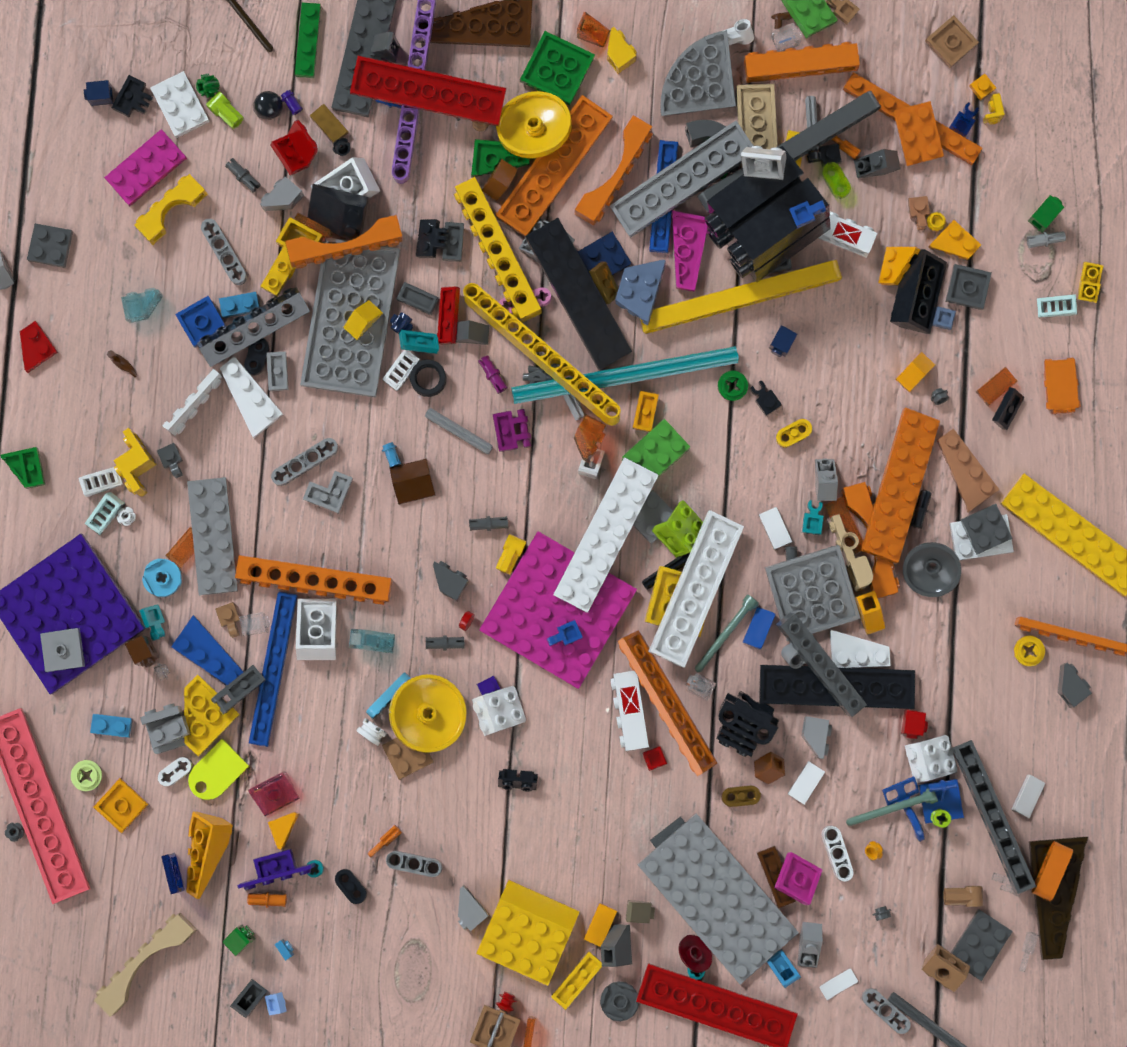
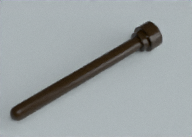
M227 0L265 50L272 52L273 46L236 0Z

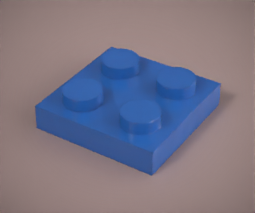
M209 296L175 314L194 348L198 346L197 342H199L200 338L215 333L219 327L225 325Z

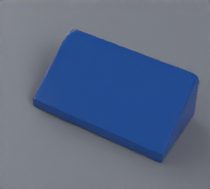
M757 607L743 643L761 650L776 614Z

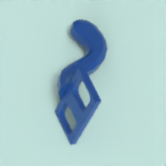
M914 776L882 790L887 806L910 799V796L920 793ZM914 782L915 790L906 793L904 786ZM896 790L898 796L888 800L887 792ZM912 807L904 808L913 827L916 839L919 842L925 840L922 826Z

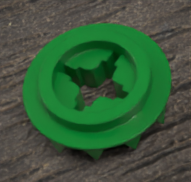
M728 371L720 377L717 386L719 393L724 399L736 401L746 395L748 381L742 373ZM737 379L738 381L736 382V387L738 388V390L733 389L729 393L728 391L730 386L728 385V383H733Z

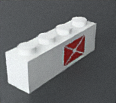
M830 211L831 229L821 235L819 239L867 258L877 235L874 229L869 226H859L851 219L844 220L838 214Z
M635 671L613 674L614 678L610 679L611 688L616 690L617 695L613 700L614 707L619 709L620 717H616L618 729L622 728L623 736H619L621 748L625 747V751L649 748L638 676Z

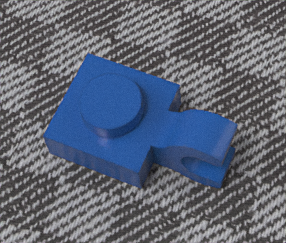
M823 200L811 206L806 201L789 210L796 227L799 228L816 221L814 215L826 212V207Z
M573 620L557 627L559 633L547 638L549 646L563 641L566 646L583 637L576 621Z

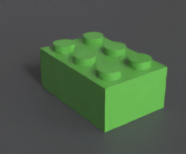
M663 419L622 456V461L626 458L658 474L659 478L689 451L690 446Z

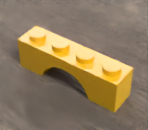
M190 174L183 176L178 181L176 187L166 191L164 198L152 204L149 212L137 218L134 226L152 245L167 233L164 220L171 208L181 204L195 207L208 195L205 189Z

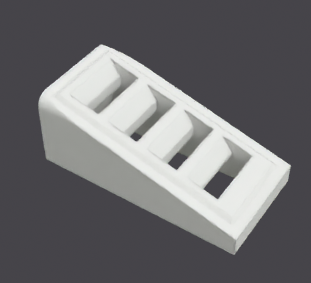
M404 350L382 380L398 391L409 378L413 366L420 359L409 350ZM406 357L413 362L412 365H410L404 359ZM402 363L403 365H405V366H406L407 368H409V369H408L407 371H405V370H404L402 367H400L399 365ZM396 369L399 370L402 374H404L403 377L399 376L394 371ZM393 375L399 382L396 383L389 377Z
M114 467L78 478L83 494L86 497L123 485L122 479ZM110 473H113L115 479L114 483H112L109 475ZM104 475L108 483L107 485L104 484L102 476ZM98 478L100 487L96 486L94 479ZM87 481H90L92 489L90 490Z

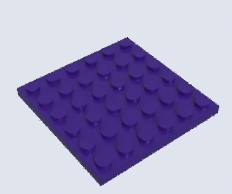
M83 534L73 538L0 590V619L50 695L146 629ZM80 628L85 667L45 672L40 634Z

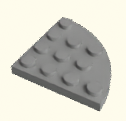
M727 30L699 39L676 59L663 85L660 102L661 116L736 106Z

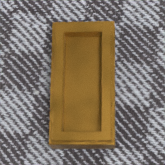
M325 104L321 105L310 115V118L332 143L349 133Z

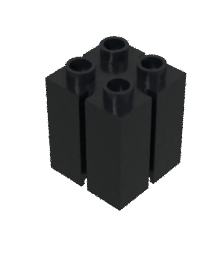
M783 146L780 147L782 151H786ZM787 151L783 180L748 177L743 174L707 200L710 215L704 218L705 223L709 227L707 233L719 249L726 244L729 246L727 250L732 257L729 261L741 278L750 273L756 282L760 281L831 229L828 202L809 178L801 181L800 176L804 172ZM823 200L826 212L814 215L816 221L797 228L789 209L806 201L811 206Z

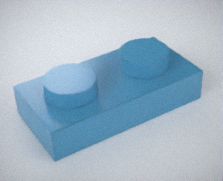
M257 292L219 298L223 318L249 314L253 308L259 307Z
M93 714L90 733L130 738L133 718Z

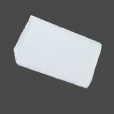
M1027 775L1011 810L1030 818L1045 782L1032 775Z

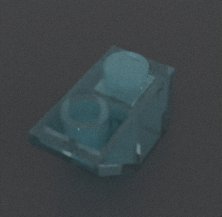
M149 288L144 293L137 294V292L127 293L125 297H121L125 319L129 323L148 319L163 297L159 289Z
M351 629L349 648L393 653L395 634Z

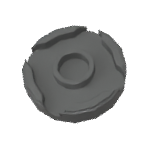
M617 981L610 983L601 994L600 1004L602 1011L608 1018L614 1021H625L631 1018L639 1007V1003L636 1002L637 991L627 982Z

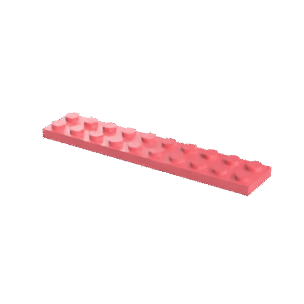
M19 708L0 716V766L52 904L90 890L23 709Z

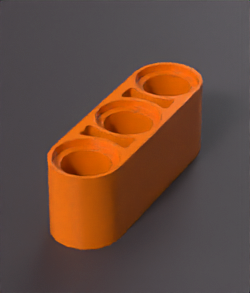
M1053 841L1035 880L1036 887L1032 888L1033 894L1052 901L1071 859L1073 849Z

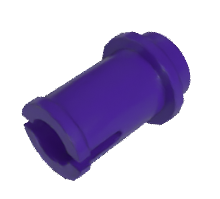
M287 90L281 95V100L286 103L292 115H296L303 108L294 97L295 93Z

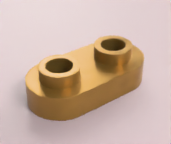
M752 785L730 787L722 793V801L729 807L754 805L761 798L760 790ZM750 791L754 793L752 799L747 797V793ZM730 793L734 794L735 799L733 801L728 800V795Z

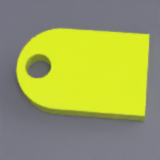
M221 739L192 768L188 778L189 787L193 794L201 799H215L221 796L250 765L224 739ZM200 781H203L207 786L206 791L203 793L198 792L196 789Z

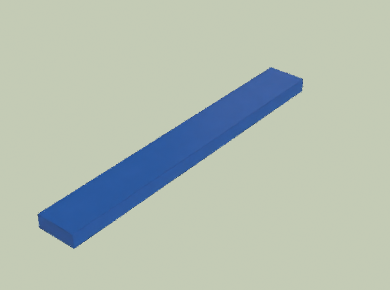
M279 591L277 594L262 676L266 681L259 687L249 744L269 746L298 597L296 594Z

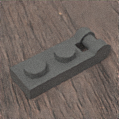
M252 665L217 693L211 701L221 708L220 712L224 715L266 681V679ZM226 695L231 699L228 703L223 700V697Z

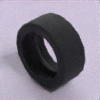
M425 359L413 366L410 372V382L418 394L424 397H433L444 389L446 374L444 368L438 362ZM431 367L439 374V382L432 389H424L417 382V375L423 368Z

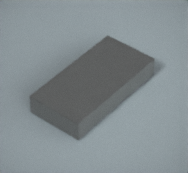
M404 282L396 299L432 315L439 297Z

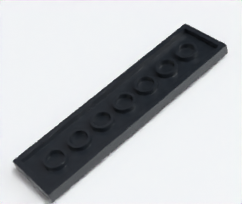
M556 218L524 236L597 369L601 370L632 352L560 219Z
M760 665L759 703L840 707L809 666H801L794 669L791 666ZM839 668L867 704L864 708L915 709V670Z

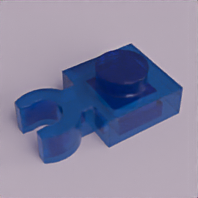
M969 102L963 108V113L961 111L958 112L949 127L963 137L967 136L976 121L972 118L979 111L977 107L971 112L968 109L970 106Z

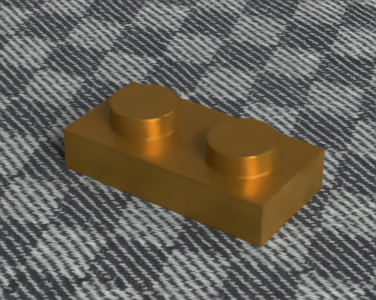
M600 262L589 272L605 303L610 304L616 299L618 287L607 262Z

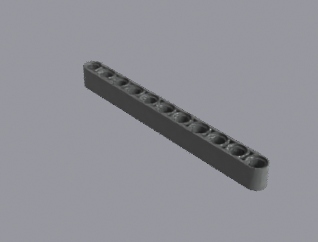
M868 91L776 148L783 146L793 160L796 161L872 115L881 108V105L872 91ZM743 168L698 195V199L707 213H709L707 200L743 175Z

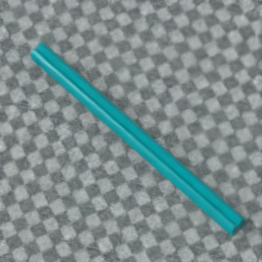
M734 346L583 375L600 389L738 363L739 356L737 348ZM572 376L565 377V379L571 380L574 378ZM555 380L511 387L514 404L571 394ZM580 388V389H579V391H581V392H584V391H587V390H588L587 388Z

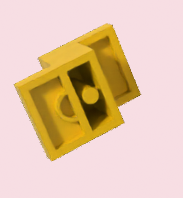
M127 428L123 431L125 435L123 440L131 449L113 460L116 464L114 469L120 477L122 476L126 480L124 484L129 492L142 497L148 492L138 477L157 464L138 435L130 428Z

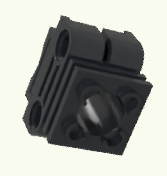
M739 691L736 697L727 693L718 715L722 726L718 731L716 739L725 747L729 748L731 746L737 749L736 752L744 757L747 755L752 757L754 750L757 748V743L765 745L773 739L778 729L779 719L773 716V707L756 702L748 694ZM725 711H731L733 714L729 715ZM761 729H766L768 732H767V733H763V732H761L760 730H761Z

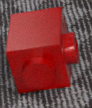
M904 710L901 733L906 734V738L918 739V736H923L928 729V721H925L926 713Z

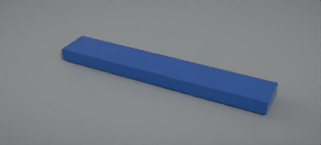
M659 141L657 173L677 160L678 142ZM672 210L652 223L649 252L668 253Z

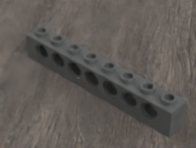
M970 740L951 748L1014 893L1020 894L1036 887L973 741Z

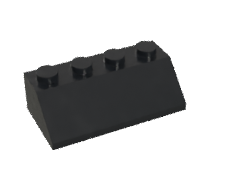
M920 249L919 254H914L909 264L911 266L904 273L898 285L890 322L904 329L930 334L947 262L925 249Z

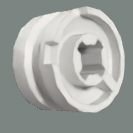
M366 718L363 720V725L356 730L377 746L381 743V738L387 735L384 730Z

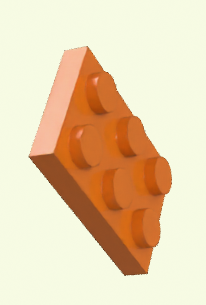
M931 101L893 111L907 166L944 157Z

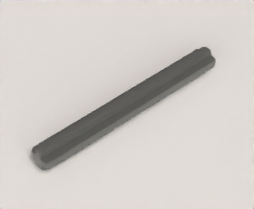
M895 992L889 996L888 1001L949 1047H967Z

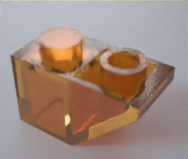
M587 414L574 436L575 443L584 461H587L590 455L594 456L599 447L596 444H601L606 435L604 433L606 425Z

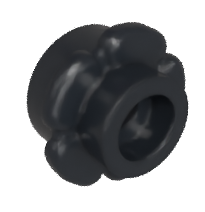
M346 138L337 139L333 143V152L335 154L345 156L350 152V143Z

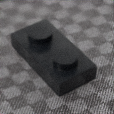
M1009 387L992 421L1001 429L1008 430L1024 396L1015 388Z

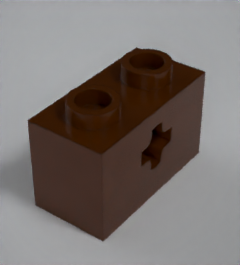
M141 635L125 643L135 665L147 668L156 663L155 660L159 658L150 637Z

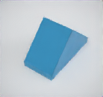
M782 949L766 961L784 988L801 978Z

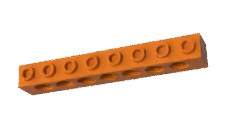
M241 555L238 557L235 578L240 580L241 584L251 585V582H257L260 587L270 588V585H277L278 589L289 591V588H297V592L308 594V590L316 591L315 595L327 596V593L335 594V598L346 599V596L354 597V601L365 602V599L373 600V604L379 605L389 602L393 581L392 578ZM256 567H260L262 570L259 577H254L252 574ZM275 570H279L281 573L280 578L277 580H273L271 577L272 572ZM293 573L300 575V579L296 583L290 581ZM312 576H318L319 582L315 586L309 584V579ZM331 579H337L338 585L334 589L328 587V582ZM354 581L357 584V588L350 592L347 590V585L349 582ZM370 584L376 587V591L373 594L366 593V587Z

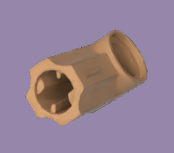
M983 887L944 888V905L983 906Z

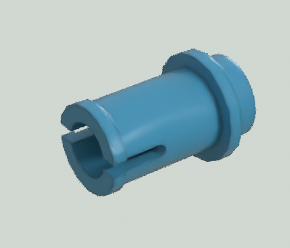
M393 442L383 445L382 452H385L389 467L400 465L401 462L395 449L397 446Z

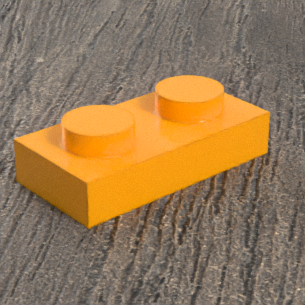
M640 391L632 429L645 432L652 430L659 394Z

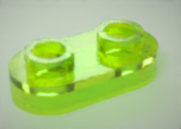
M827 163L822 170V177L831 193L839 199L847 197L850 193L851 185L844 172L837 163ZM833 171L835 175L830 176L828 172ZM842 187L844 191L839 192L837 188Z

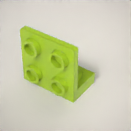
M682 500L678 503L666 522L655 525L652 532L677 558L691 552L703 521Z

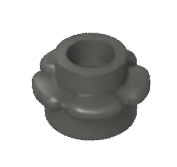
M942 388L936 389L932 392L931 401H934L935 405L946 402L949 399L948 391L942 390Z
M12 822L7 825L5 830L6 838L16 842L23 837L24 830L20 823L14 824Z
M886 906L875 909L876 913L873 916L875 915L876 921L891 917L890 911L892 910H887Z

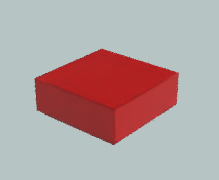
M661 746L642 753L649 771L667 764Z

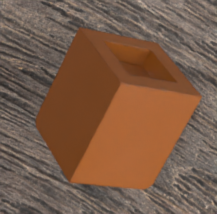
M773 752L754 761L755 778L770 784L785 776L784 759Z

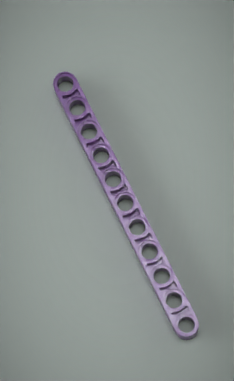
M418 0L408 67L426 70L437 0ZM428 4L431 6V9L423 11L421 7ZM421 23L428 24V27L424 30L418 28ZM418 41L426 43L422 48H418L415 45ZM420 59L423 63L421 66H414V60ZM401 106L392 165V176L399 184L407 182L410 177L420 109ZM411 114L414 116V119L411 122H407L404 120L406 115ZM404 133L411 134L409 140H403L401 137ZM402 151L409 153L405 159L399 158L398 155ZM404 170L406 174L404 177L399 178L396 176V172Z

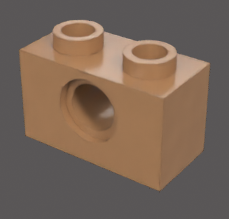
M937 944L925 958L921 970L929 977L936 979L945 988L955 992L967 978L970 966Z

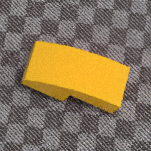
M1083 262L1077 299L1097 303L1104 265Z

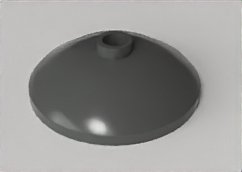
M927 542L914 547L907 554L903 563V576L908 586L916 593L926 597H939L951 592L961 578V562L957 554L951 548L941 543ZM935 563L936 566L932 567L929 564Z

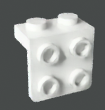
M514 686L472 699L473 709L477 713L479 727L484 736L526 721Z
M947 735L905 745L912 776L915 777L917 783L957 772L955 758Z

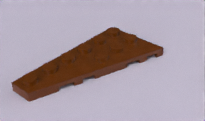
M533 0L494 1L472 7L470 10L463 12L458 11L452 15L436 17L433 21L430 43L530 48ZM427 23L419 25V28L422 30L428 27Z

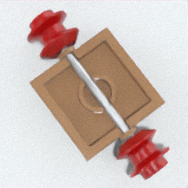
M505 991L504 994H499L502 998L500 1002H496V1005L500 1008L499 1010L484 1004L470 1043L480 1047L511 1046L521 1021L520 1018L507 1014V1012L514 1011L512 1003L517 1002L514 999L515 995Z

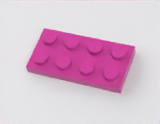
M161 129L104 178L130 207L187 158Z

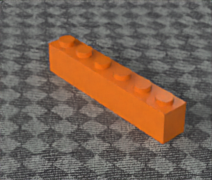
M843 42L835 46L833 44H825L817 48L806 46L799 50L788 48L781 52L770 50L763 54L751 52L745 55L744 58L746 83L858 71L860 66L857 43L852 44V42Z

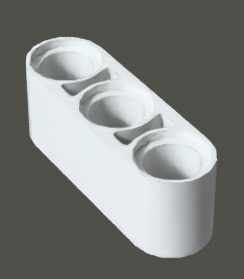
M826 826L822 830L821 835L833 873L838 880L849 881L854 873L841 832L837 827ZM830 829L836 832V837L833 840H829L826 837V833ZM836 848L842 850V856L839 859H835L832 854ZM842 867L848 869V875L844 878H841L839 875V869Z

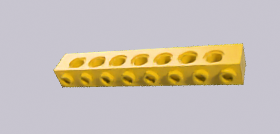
M473 177L454 186L456 193L453 195L458 204L462 203L464 207L462 213L466 221L470 219L472 223L470 229L474 237H479L481 242L478 245L482 253H487L489 258L486 261L491 270L495 269L497 275L494 277L499 286L503 285L505 289L503 295L507 303L511 302L514 307L511 309L513 315L523 323L542 314L541 307L476 178ZM471 198L477 200L476 203L473 205H469L467 203V201ZM477 215L485 216L482 221L475 220V217ZM486 231L493 232V235L489 238L483 236ZM498 247L501 249V252L493 254L491 252L492 249ZM508 264L510 267L508 270L503 271L500 269V266ZM511 280H515L518 282V285L510 287L508 283ZM525 297L527 300L525 303L519 304L516 302V299Z

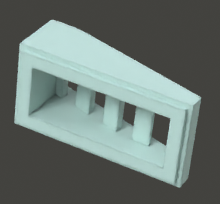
M1076 294L1037 298L1038 318L1077 315ZM1059 301L1063 302V311H1059ZM1066 301H1070L1071 310H1067ZM1043 302H1047L1048 312L1044 313ZM1051 302H1055V312L1051 310Z
M111 492L106 493L85 524L101 535L118 514V511L124 506L125 502ZM105 506L107 509L111 511V513H108L106 510L103 509V507ZM100 512L107 519L104 520L102 517L98 515V513ZM94 518L102 524L101 527L93 521Z

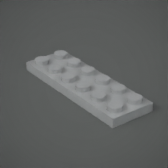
M226 477L187 481L199 596L237 592Z

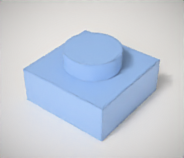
M282 992L264 996L269 1016L287 1012Z

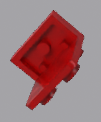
M300 120L294 121L287 135L272 141L270 144L290 176L307 169L318 151L316 142L312 140L305 125Z

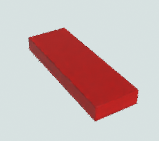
M457 286L441 287L437 333L440 345L456 344L460 288Z

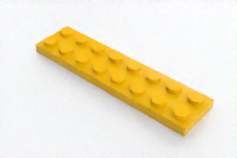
M1025 473L1022 474L1000 505L1125 597L1127 595V550Z

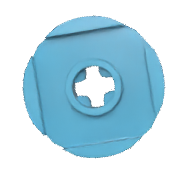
M155 559L146 566L142 581L149 593L157 597H168L174 594L181 586L182 574L180 568L174 562L168 559ZM160 573L167 575L164 583L157 580Z

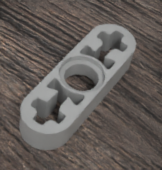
M868 988L862 993L863 1002L899 1034L909 1031L911 1026L909 1019L877 990ZM875 993L874 998L878 1002H880L881 999H883L884 1001L881 1002L878 1006L873 1001H869L868 1003L867 994ZM885 1005L890 1006L892 1010L891 1014L887 1017L881 1014V1008ZM894 1016L900 1021L905 1020V1028L900 1027L897 1029L898 1024L894 1020L890 1023L889 1020Z

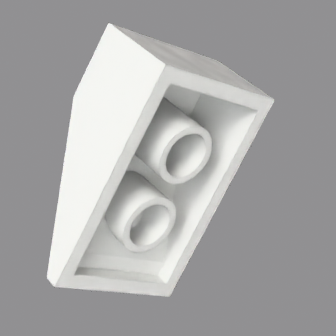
M752 146L751 148L746 147L741 152L744 176L783 180L786 151L776 147L763 149L761 146Z
M352 157L314 183L366 196L369 199L380 192L364 158Z
M336 598L298 599L296 628L297 660H336Z

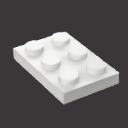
M184 71L150 87L176 138L210 122Z
M1007 514L1002 515L1010 532ZM961 521L949 523L953 549L960 561L1014 552L1011 539L976 555Z

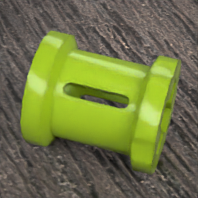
M936 809L931 813L930 819L934 825L944 828L950 824L951 816L947 811ZM942 815L945 817V820L939 823L937 816Z

